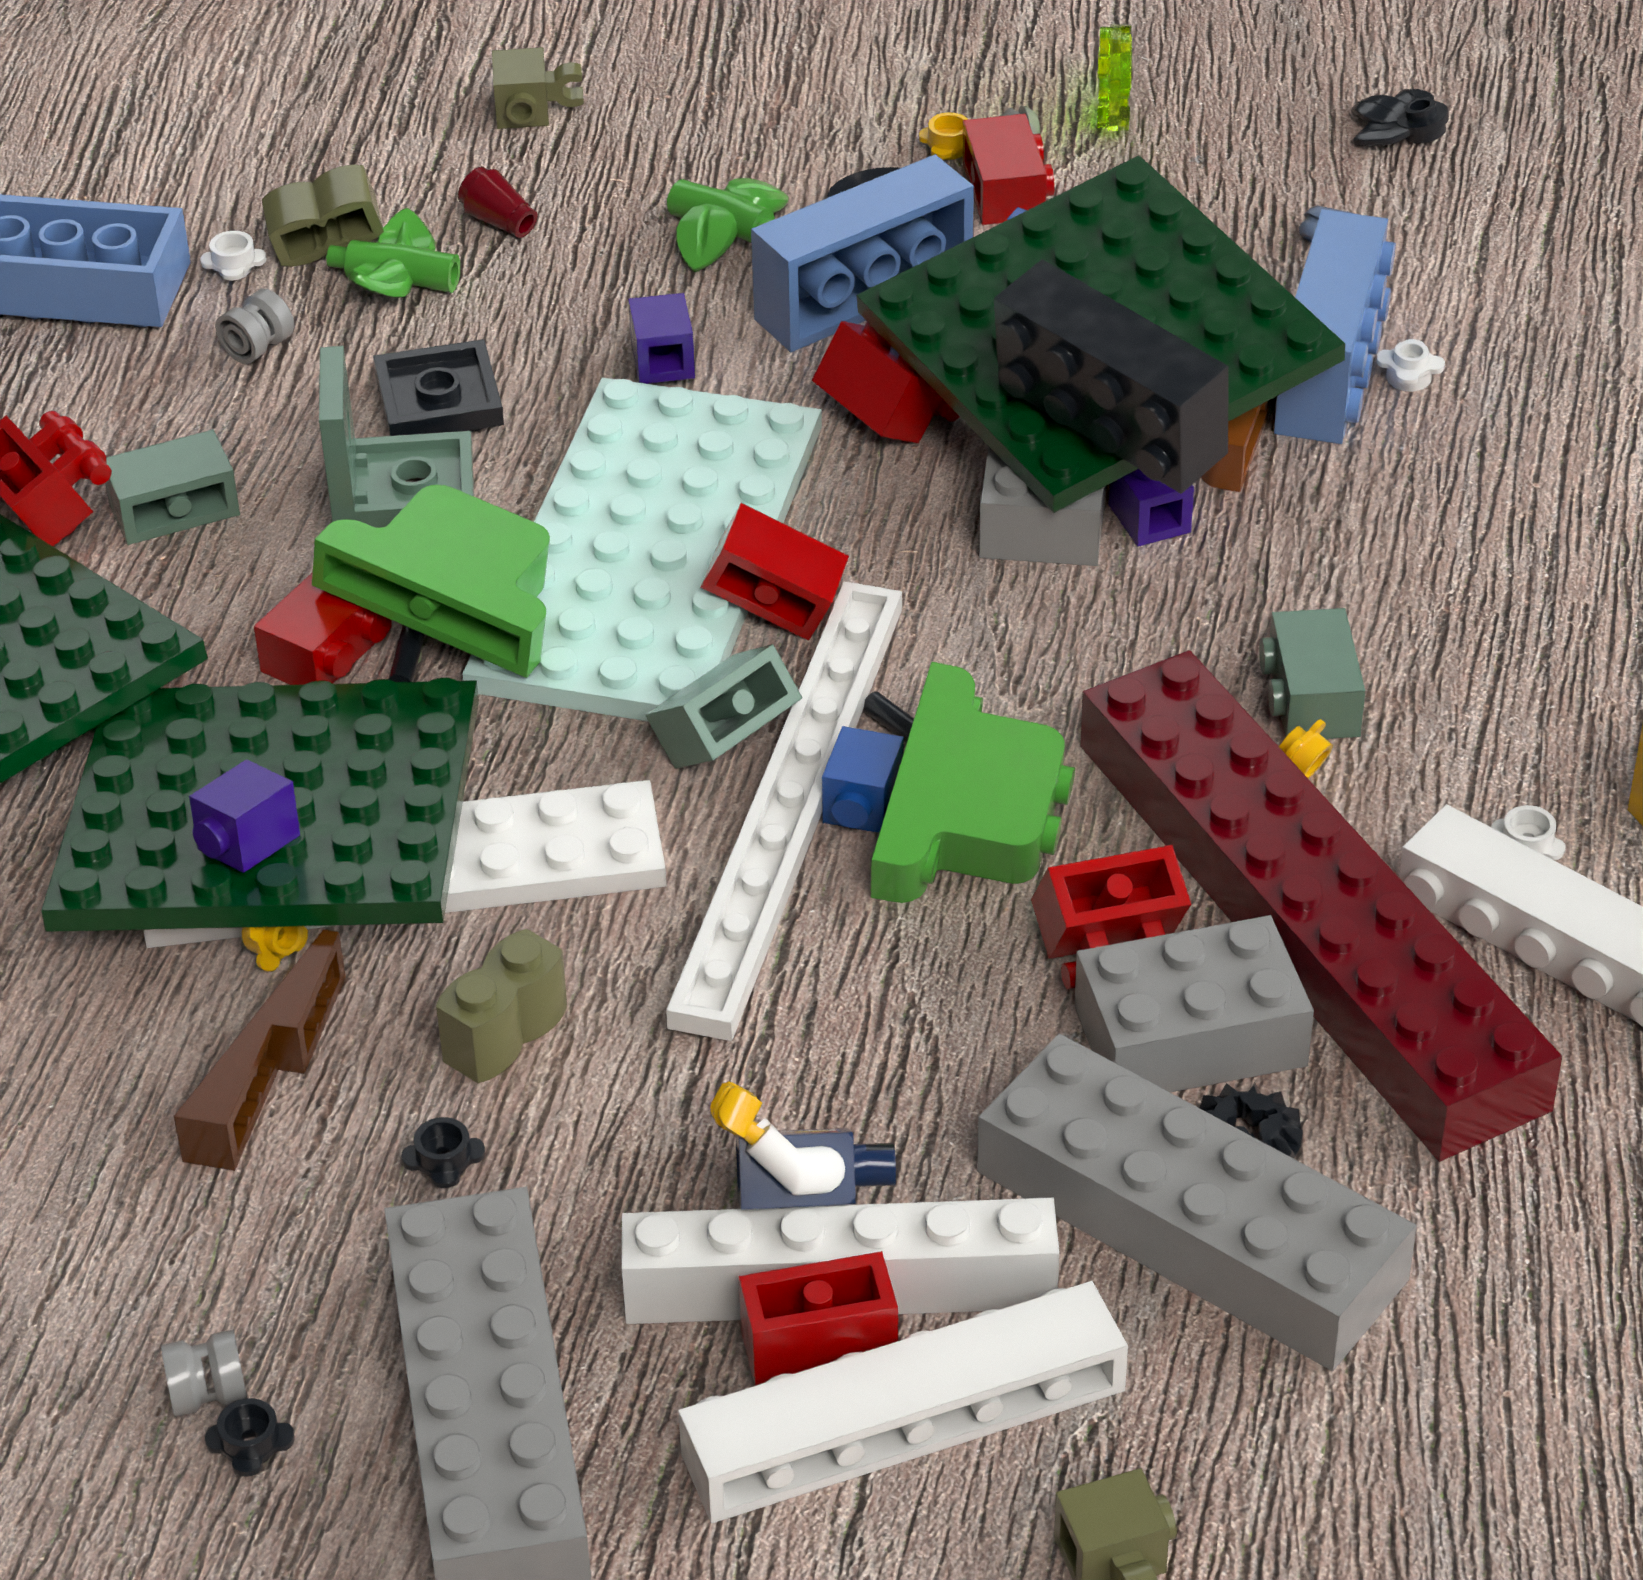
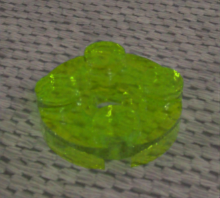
M1110 24V27H1100L1097 78L1099 79L1097 128H1107V131H1129L1130 106H1128V99L1130 98L1132 71V26L1129 24Z

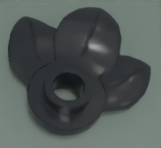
M1404 89L1395 97L1382 94L1364 98L1352 107V113L1368 122V124L1354 137L1353 142L1354 145L1377 146L1395 144L1403 139L1415 144L1434 141L1446 132L1445 124L1449 120L1448 108L1444 103L1435 101L1433 94L1421 89Z

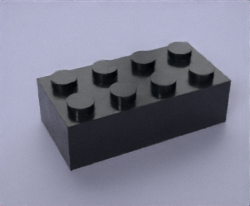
M1043 259L994 297L999 385L1004 387L1010 395L1015 398L1024 399L1049 414L1058 424L1069 426L1094 441L1103 451L1114 453L1139 468L1148 478L1160 481L1180 494L1228 454V365Z

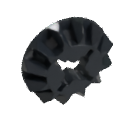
M1254 1082L1247 1091L1238 1092L1226 1083L1219 1096L1203 1095L1200 1109L1254 1137L1253 1133L1249 1134L1244 1126L1236 1127V1118H1246L1251 1126L1259 1125L1258 1140L1293 1159L1298 1154L1303 1136L1299 1109L1287 1107L1281 1091L1264 1095L1260 1093Z

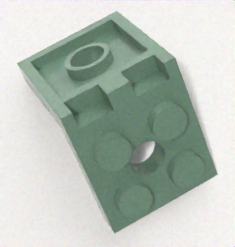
M344 346L320 347L319 425L332 522L351 519L377 528L385 527L422 488L430 485H446L474 496L471 431L355 438ZM412 478H423V480L417 482L406 481Z

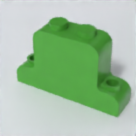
M430 485L422 488L385 527L377 528L351 519H342L330 523L315 538L312 586L527 678L540 663L542 655L546 607L537 596L545 585L550 535L538 523L453 487Z
M931 662L871 863V898L898 903L913 901L924 894L928 884H933L938 870H947L1011 884L1024 883L1032 879L1039 871L1043 853L1055 855L1062 824V817L1054 816L1057 803L1068 805L1073 788L1075 767L1063 765L1065 742L1062 735L1056 729L1047 725L983 713V698L975 696V682L969 672L957 666Z

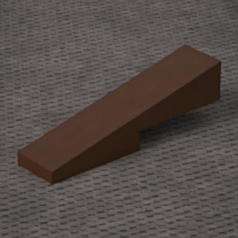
M322 930L174 1115L182 1162L235 1171L278 1071L305 1074L346 979L339 932Z

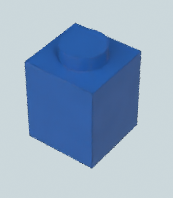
M842 726L822 775L823 823L880 833L904 754V737Z

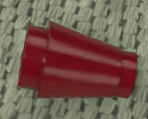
M475 168L464 178L459 187L458 200L463 204L466 214L513 234L518 238L529 234L537 222V212L531 208L497 169Z

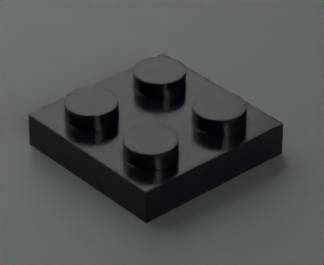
M484 339L373 355L375 376L389 436L459 431L474 432L483 428L504 425L503 407Z

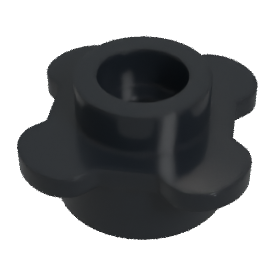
M449 1117L434 1118L426 1121L416 1130L414 1145H409L402 1151V1163L408 1170H419L432 1179L434 1186L449 1188L458 1184L460 1175L470 1164L479 1163L484 1159L485 1146L480 1139L469 1137L468 1129L462 1122Z
M255 1398L241 1399L229 1404L220 1413L217 1425L210 1427L205 1434V1443L208 1451L223 1454L232 1462L234 1473L244 1477L258 1474L263 1468V1463L268 1461L277 1451H286L291 1448L295 1440L293 1427L288 1423H278L274 1409L267 1402ZM250 1437H256V1438L251 1439V1440H245V1439L250 1438Z

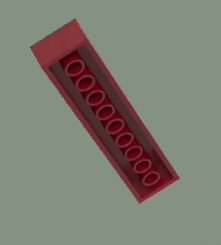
M1191 650L1082 692L1080 747L1166 846L1173 845L1179 862L1231 922L1272 916L1314 1010L1313 1017L1438 1162L1553 1112L1562 1055Z

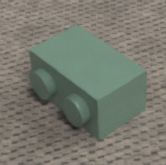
M214 429L106 457V463L112 470L110 479L105 483L108 503L127 545L240 515L234 471Z
M1346 609L1272 612L1270 637L1260 638L1259 659L1262 674H1272V679L1269 680L1268 684L1271 716H1281L1285 738L1297 726L1302 727L1307 732L1319 719L1326 723V726L1320 733L1325 739L1361 737L1365 687Z
M771 644L732 655L645 714L674 768L677 769L715 760L800 701L803 697L775 646Z

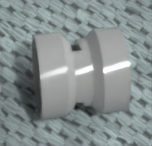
M259 289L244 300L243 308L233 307L217 318L215 328L218 339L226 352L236 361L242 364H250L266 353L268 344L277 345L292 335L295 325L291 311L284 300L269 289Z
M234 1329L211 1334L206 1343L190 1346L183 1340L161 1345L174 1417L197 1413L204 1403L219 1401L223 1405L228 1406L237 1400L247 1398ZM204 1356L209 1357L214 1388L207 1389L201 1359Z

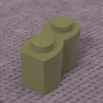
M364 165L340 166L323 173L313 182L289 183L272 190L262 198L268 236L281 266L293 267L309 264L324 257L330 245L347 247L351 240L371 242L384 232L376 195Z
M528 929L520 930L497 943L487 954L481 968L469 971L454 980L443 991L436 1005L443 1062L476 1083H482L498 1076L511 1066L519 1056L524 1043L533 1041L553 1029L561 1020L567 1008L562 949Z

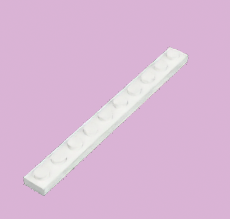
M843 582L799 688L803 698L792 705L667 1007V1029L728 1041L733 1040L823 812L822 775L842 726L856 728L864 708L865 699L870 693L902 612V591Z

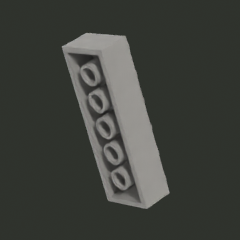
M1060 1033L978 1117V1173L1025 1199L1054 1198L1055 1214L1058 1218L1331 1371L1336 1369L1409 1281L1417 1228L1415 1223Z
M527 1187L384 1208L435 1580H591L587 1532Z

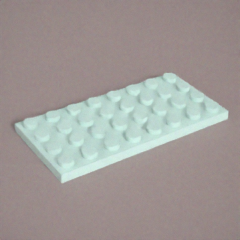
M602 377L534 521L543 526L550 535L545 585L537 596L546 607L541 661L532 673L525 678L471 654L462 673L463 681L477 680L478 694L648 721L645 714L730 657L748 611L700 587L718 542L740 503L784 523L822 428V409L798 406L793 403H776L743 398L738 395H721L688 390L683 387H665L633 382L627 379Z

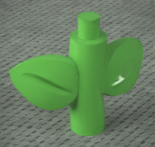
M751 178L731 180L724 190L685 179L678 180L668 194L667 209L671 215L681 218L676 229L677 243L686 265L694 272L708 267L727 251L736 237L752 243L751 229L774 220L773 213L782 210L788 204L789 197L780 189L766 182Z
M407 207L396 213L383 227L384 232L377 237L376 242L351 240L347 247L330 245L327 251L326 262L328 267L344 269L348 281L380 295L406 297L411 292L412 285L453 293L459 282V256L457 254L435 251V240L422 219Z

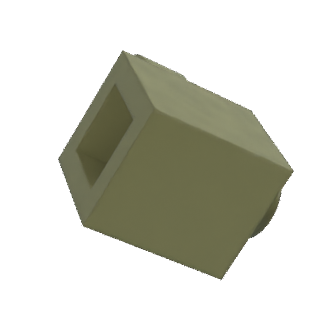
M543 47L492 50L497 129L549 126L547 101H557L566 107H578L584 104L583 87L569 88L565 86L569 82L582 81L581 64L569 62L558 66L554 71H545Z
M1142 1468L1056 1492L1054 1539L1073 1580H1158L1157 1575L1167 1572L1169 1540L1175 1539L1177 1536L1175 1517L1164 1494L1154 1495Z

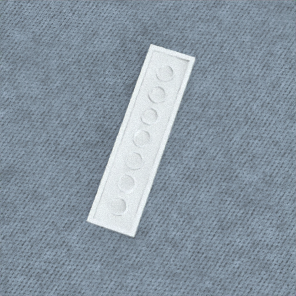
M650 780L463 801L445 913L667 887L666 868ZM304 926V927H306L307 929H314V928L331 927V926ZM242 927L143 930L147 948L242 937Z

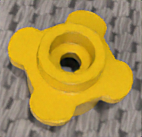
M952 112L937 114L929 120L928 127L920 130L919 141L928 144L931 148V155L936 154L942 160L960 158L963 156V120L968 118Z
M1322 719L1317 720L1307 732L1302 727L1297 726L1279 745L1280 749L1308 779L1320 768L1333 748V745L1320 735L1326 726Z
M304 926L242 927L241 932L246 948L258 954L256 958L257 966L268 972L276 970L281 959L285 956L302 950L308 939V930Z

